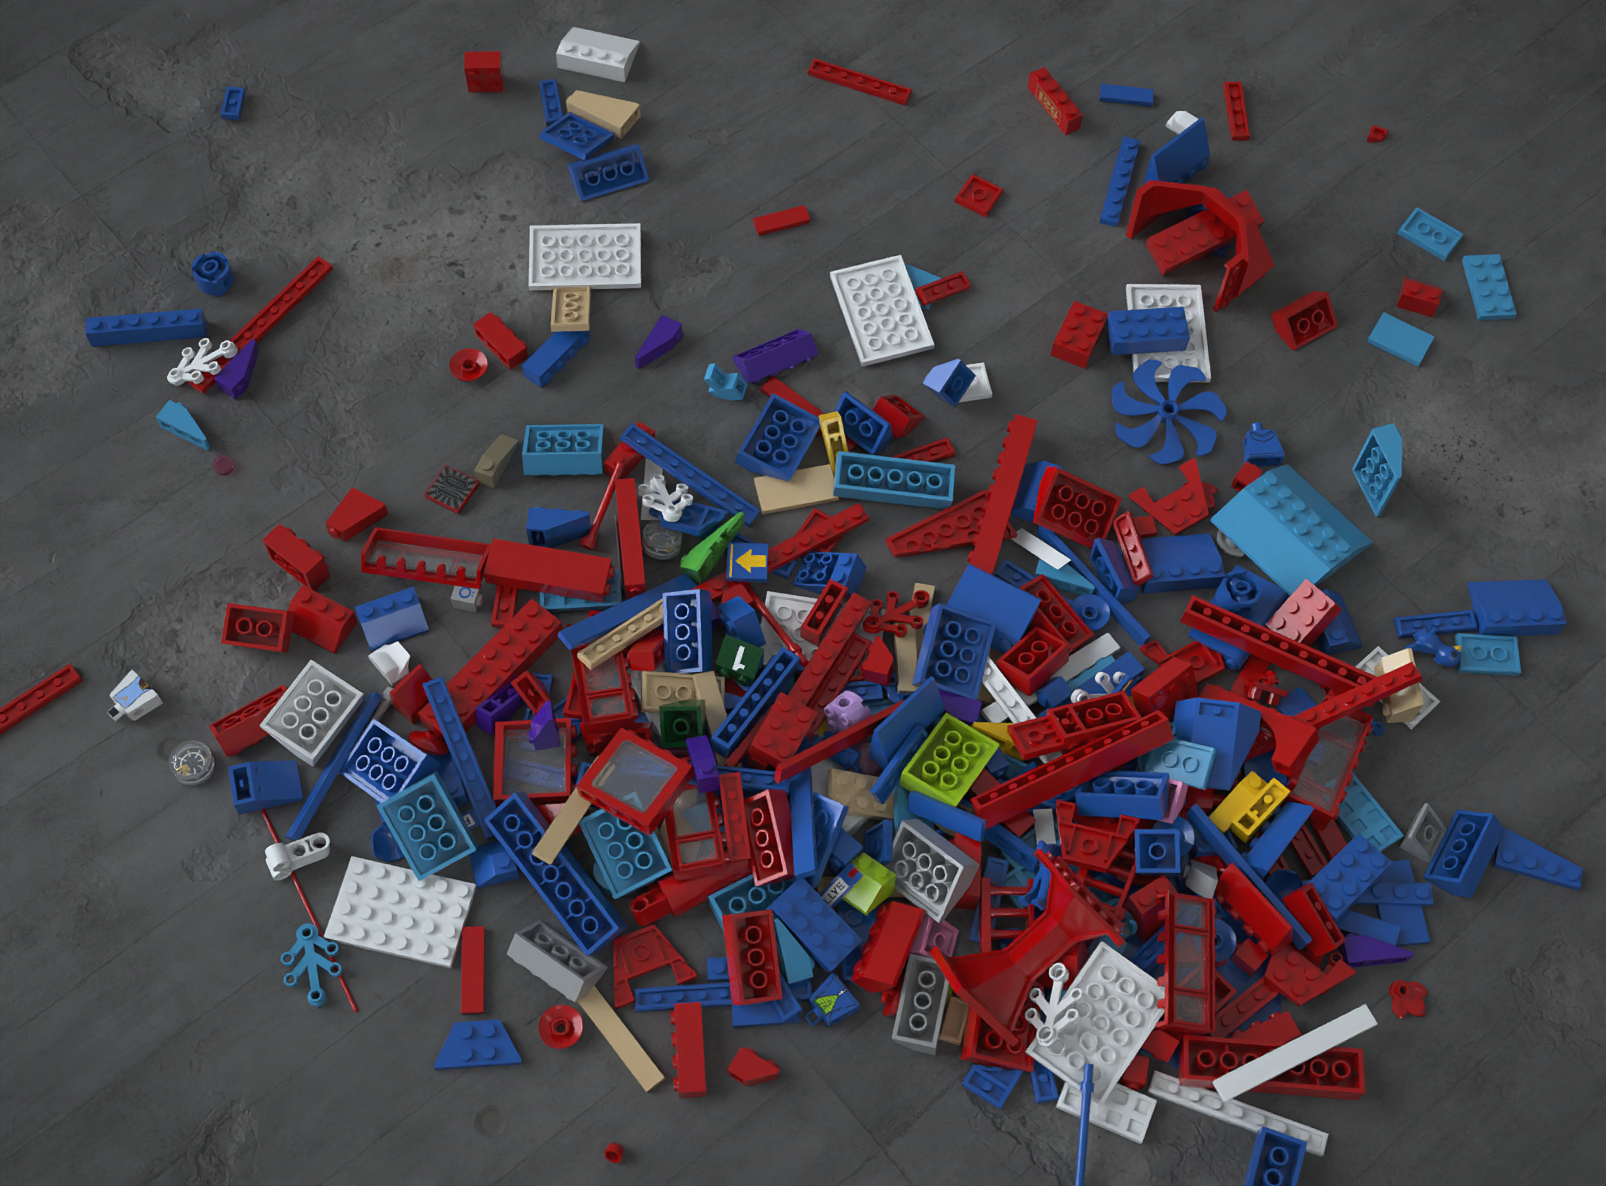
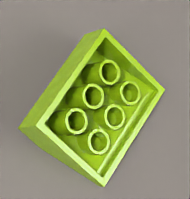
M946 713L901 773L899 785L910 792L915 790L956 808L1000 747V744Z

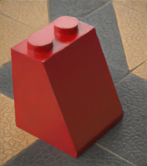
M1162 875L1129 896L1124 905L1137 923L1138 928L1135 934L1143 945L1165 924V921L1158 920L1157 917L1158 912L1165 909V901L1157 900V895L1168 890L1177 893L1165 875ZM1176 903V913H1177V912L1180 910V909H1179V903Z

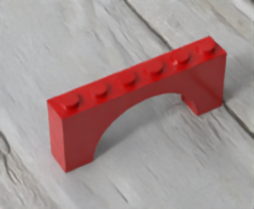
M1207 683L1197 697L1238 702L1261 711L1260 727L1271 734L1276 741V749L1271 758L1274 770L1288 777L1294 778L1319 741L1317 729L1312 724L1300 722L1291 715H1283L1274 708L1264 707L1255 700L1250 701L1243 698L1238 693L1228 692L1219 685L1214 686Z

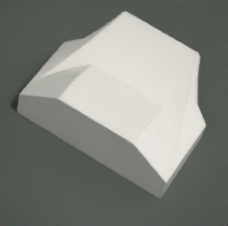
M1176 111L1166 123V127L1180 134L1196 122L1198 118L1186 111Z
M398 641L390 645H384L368 655L370 661L393 688L409 674L408 664L411 656Z

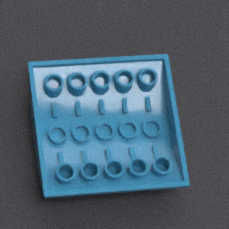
M1288 464L1267 471L1243 488L1210 520L1289 596L1295 592L1305 579L1318 586L1373 543Z

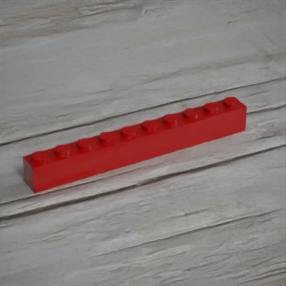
M1015 414L1013 421H1009L1007 432H1010L1009 437H1004L1002 448H1005L1004 453L1000 452L997 463L1000 466L999 469L995 468L992 477L995 483L994 485L990 484L987 496H990L989 501L985 500L982 512L985 513L984 518L980 517L977 527L980 529V532L975 534L972 545L975 546L974 551L970 550L967 562H970V564L992 575L1038 422L1036 419Z
M853 592L787 696L805 706L809 705L848 641L868 613L871 605L870 601ZM749 754L747 765L756 770H768L769 764Z
M1192 595L1180 620L1185 625L1340 694L1377 678V676Z
M1157 710L971 798L975 815L986 820L985 829L994 827L1008 818H1012L1027 809L1052 799L1054 796L1071 790L1077 785L1088 782L1100 774L1109 772L1121 764H1125L1140 755L1163 746L1167 742L1174 740L1169 719Z

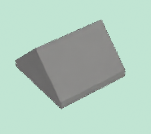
M1425 803L1418 811L1399 847L1426 863H1431L1447 831V828L1429 804Z

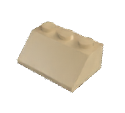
M1407 648L1381 658L1377 666H1375V676H1382L1410 662H1413L1415 665L1412 648ZM1419 683L1383 699L1382 711L1383 715L1387 718V723L1413 721L1424 705Z

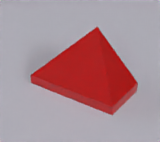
M526 670L510 682L535 715H537L546 701L551 700L544 682L529 670Z

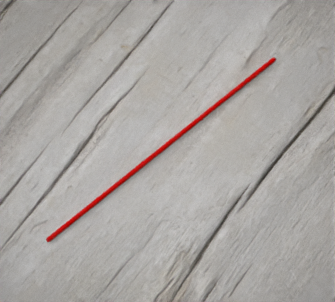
M262 809L261 813L275 843H280L265 809ZM292 871L291 877L313 924L317 927L319 936L324 939V935L294 871ZM328 956L332 963L336 962L334 957ZM334 967L336 973L339 971V967ZM341 974L338 977L354 1012H358L354 999Z

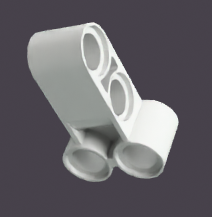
M316 833L287 845L276 843L269 846L265 850L267 856L266 863L273 879L276 881L285 879L292 874L293 870L326 858L330 853L329 837L324 833ZM317 844L325 845L323 848L315 847ZM296 852L304 853V855L302 856H296L294 854Z

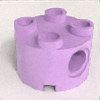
M845 691L823 709L828 721L826 726L832 733H839L872 716L871 711L867 705L864 707L861 704L864 700L851 691Z

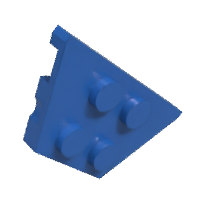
M681 498L673 502V505L679 503L681 501ZM692 502V505L682 509V516L678 521L669 522L663 518L664 515L661 511L656 510L661 527L695 536L702 535L725 520L728 513L726 510Z
M500 1019L455 1022L434 1064V1069L448 1070L520 1065L522 1060Z

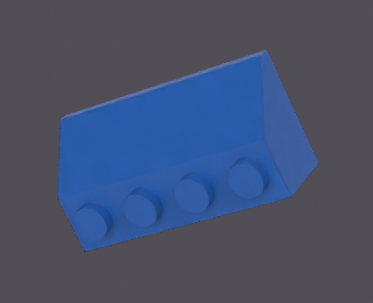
M637 144L567 164L580 201L649 181L641 148Z
M695 589L663 593L665 672L697 674L713 671L710 592Z
M1109 771L1100 774L1078 786L1075 794L1078 814L1081 816L1109 818L1120 817L1122 814L1140 819L1163 820L1168 807L1169 773Z
M1289 801L1283 807L1279 805L1272 814L1275 817L1272 822L1267 821L1260 830L1263 832L1260 838L1256 836L1250 843L1249 847L1252 848L1250 852L1246 853L1244 851L1241 855L1262 880L1314 810L1312 806Z
M1457 810L1423 878L1452 895L1472 898L1505 830L1495 814Z

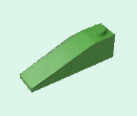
M742 512L736 514L694 547L688 555H684L680 562L682 573H686L691 579L700 584L704 583L727 549L728 543H731L745 522L744 514Z

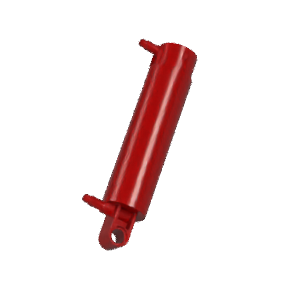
M727 845L723 846V851L728 850ZM716 851L693 862L717 858ZM750 860L734 861L726 864V873L675 882L672 872L656 880V883L653 882L647 885L649 888L648 892L636 897L630 903V909L636 923L645 926L669 913L675 918L708 901V896L753 874Z

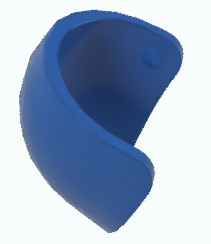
M387 824L379 826L373 831L371 835V851L374 857L386 862L397 861L404 857Z
M1293 870L1275 871L1265 882L1284 906L1282 898L1301 887L1299 875Z

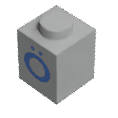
M455 586L450 599L453 608L476 613L478 606H482L484 595L481 593V589Z

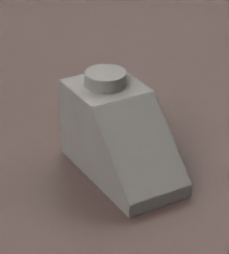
M1191 860L1189 866L1185 865L1182 878H1185V886L1202 897L1211 899L1218 882L1216 867Z

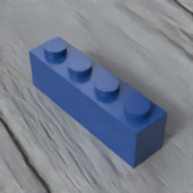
M555 332L522 365L524 377L542 388L545 383L551 381L557 371L564 368L565 363L570 358L576 356L582 346L589 342L590 332Z

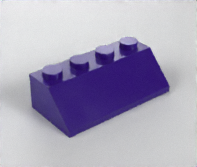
M798 328L732 356V359L743 378L755 384L761 382L768 375L775 376L779 374L782 369L796 367V363L812 360L813 356L818 355L812 333Z

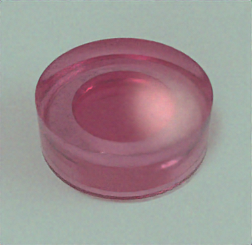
M222 455L214 460L213 468L218 475L225 476L233 471L234 463L229 456Z

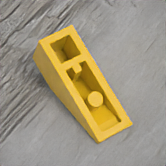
M837 411L819 415L821 431L833 476H835L838 451L848 452L842 419Z
M974 722L972 724V728L999 743L1002 753L1020 761L1024 760L1007 732L1008 725L1013 723Z
M1251 771L1209 816V819L1224 834L1230 828L1231 822L1268 783Z
M1273 778L1231 822L1229 830L1246 844L1289 795L1290 790Z

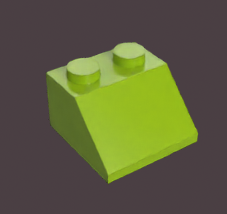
M863 852L851 862L861 872L863 877L842 899L867 915L895 892L896 874Z

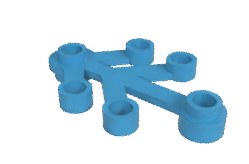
M306 923L298 928L296 932L297 941L290 951L283 953L281 956L283 965L290 967L294 965L295 957L305 946L306 954L292 973H287L284 976V983L289 988L295 987L298 984V979L308 967L311 991H309L307 998L313 1007H321L326 1003L327 995L320 988L317 965L327 970L334 978L339 977L343 969L339 963L328 961L317 954L314 949L315 944L324 949L328 956L334 957L339 953L337 943L326 941L319 936V931L315 925ZM305 931H311L309 936H303ZM331 946L336 947L334 952H328ZM286 957H292L290 962H284ZM334 967H339L337 973H332ZM290 977L295 978L293 983H287ZM315 993H320L318 999H313Z

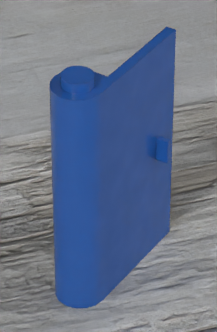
M1236 565L1233 570L1247 571L1246 574L1250 576L1253 574L1261 583L1262 588L1260 598L1251 613L1242 617L1268 628L1265 624L1287 601L1289 595L1279 586ZM1214 596L1210 603L1218 606V604L1216 603V598ZM1194 628L1188 634L1190 638L1224 655V664L1230 670H1240L1251 654Z

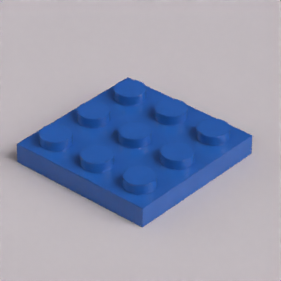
M569 112L542 130L539 138L548 144L577 156L579 159L586 160L614 140L615 133Z

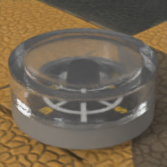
M659 520L647 524L643 530L642 549L652 558L660 560L671 559L679 554L683 535L680 531L661 527Z
M189 740L173 749L169 757V768L180 783L188 786L199 785L208 780L213 774L215 758L204 743Z

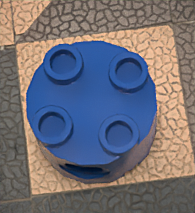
M211 251L207 255L203 253L192 263V273L197 286L205 294L220 297L231 288L235 276L227 257L222 253Z
M1233 570L1228 572L1215 592V598L1219 607L1242 617L1251 613L1260 598L1262 588L1261 583L1253 574L1250 576L1246 574L1247 571Z

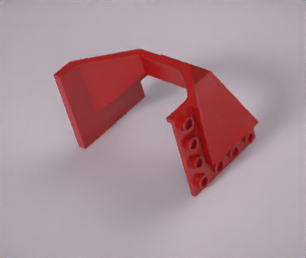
M1149 180L1136 192L1126 231V236L1130 240L1164 213L1200 203L1237 232L1236 256L1224 265L1227 270L1213 309L1215 312L1221 308H1226L1233 298H1238L1243 291L1250 288L1259 278H1263L1275 266L1255 220L1217 188Z
M1040 848L1033 854L1051 874L1046 909L1011 944L1002 950L957 957L947 956L937 946L930 951L954 992L1012 1047L1019 1042L1014 1034V1027L1032 984L1072 945L1103 935H1109L1118 947H1121L1126 942L1120 935L1123 932L1121 928L1124 924L1080 881L1061 856L1055 858L1049 851L1045 854Z

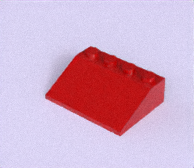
M1047 466L1039 485L1033 523L1092 549L1095 539L1107 538L1122 497L1058 467Z
M1034 981L1030 991L1033 988H1039L1044 992V983ZM1028 994L1014 1027V1034L1019 1040L1014 1047L1004 1040L972 1008L968 1007L961 1060L980 1065L1033 1072L1034 1058L1025 1051L1036 1037L1037 1029L1027 1021L1025 1012L1030 1008H1034L1041 1014L1039 1005L1034 1003Z

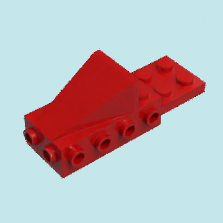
M1123 690L1048 709L1046 716L1008 725L1007 732L1022 758L1027 760L1058 751L1064 755L1142 717Z

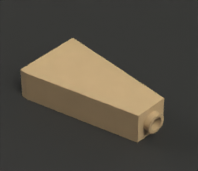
M576 90L572 96L570 95L566 101L568 113L571 112L615 133L614 137L620 140L623 139L640 118V104L579 90Z

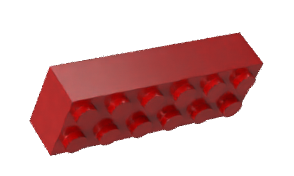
M1247 190L1229 198L1255 220L1258 229L1261 228L1264 220ZM1206 209L1149 237L1146 247L1162 276L1236 241L1237 232L1209 209Z

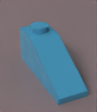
M169 400L156 416L160 427L209 451L211 448L206 437L187 411L186 406L180 402L175 403Z
M1039 559L1035 578L1044 574L1056 589L1076 595L1093 593L1095 586L1067 563L1057 570L1042 559Z
M773 915L777 953L781 973L785 981L791 984L813 977L812 969L815 968L812 956L806 953L782 922Z

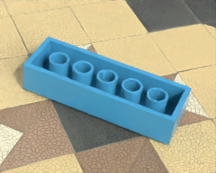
M838 451L833 496L947 509L951 507L953 502L955 465Z

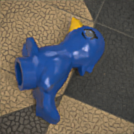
M1427 627L1412 635L1416 641L1404 647V649L1412 648V652L1420 651L1426 654H1435L1436 657L1433 661H1437L1436 664L1447 667L1455 666L1460 660L1461 645L1449 646L1443 644L1435 634L1439 629L1438 627L1430 631Z

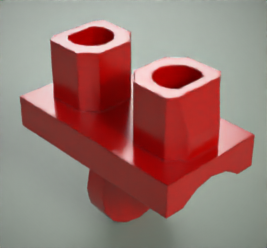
M1272 670L1259 675V679L1263 680V683L1250 679L1246 680L1245 685L1250 686L1247 695L1249 698L1260 701L1263 691H1267L1264 702L1278 706L1281 696L1287 697L1288 691L1273 687L1274 684H1279L1280 679L1276 678V673Z
M904 975L899 978L896 987L878 992L882 995L880 1002L886 1004L882 1013L885 1017L897 1016Z

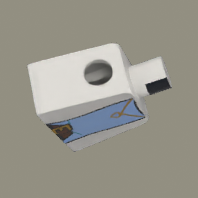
M131 670L111 692L110 697L116 705L107 713L114 721H117L124 714L132 721H135L160 706L163 702L158 694Z

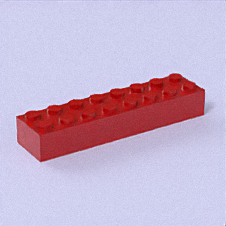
M533 599L446 684L465 732L476 723L475 707L528 670L559 638L558 633L563 630L562 622ZM428 702L418 712L420 722L427 729L437 732L439 734L438 737L445 741L431 704Z
M1184 1034L1178 1044L1179 1086L1216 1089L1212 1083L1214 1080L1287 1043ZM1333 1047L1247 1092L1359 1100L1365 1094L1363 1049Z

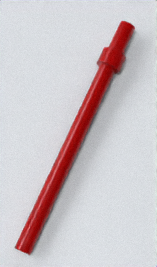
M745 584L744 587L753 598L754 605L787 646L788 650L800 657L799 663L801 666H807L809 661L803 655L800 646L792 641L749 584Z

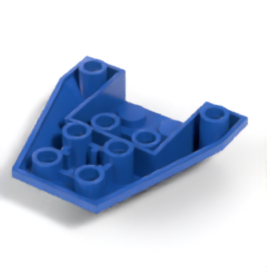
M1191 698L1176 701L1174 726L1177 739L1217 749L1206 788L1230 791L1259 734L1261 711L1242 703Z

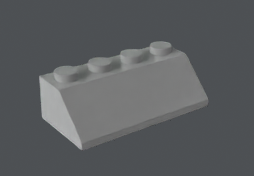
M540 920L516 932L507 952V955L514 959L516 963L527 968L533 975L538 976L547 982L550 987L557 989L567 999L574 1002L587 996L608 968L593 956L587 957L580 947Z
M914 954L909 955L892 1034L893 1041L913 1051L936 1055L950 986L935 959Z

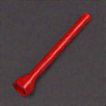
M619 461L615 467L588 535L586 534L580 542V546L587 550L595 551L597 546V538L595 537L615 491V480L620 478L625 465L622 461Z

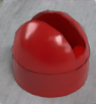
M613 1142L607 1146L604 1156L612 1163H619L624 1155V1148L622 1144Z

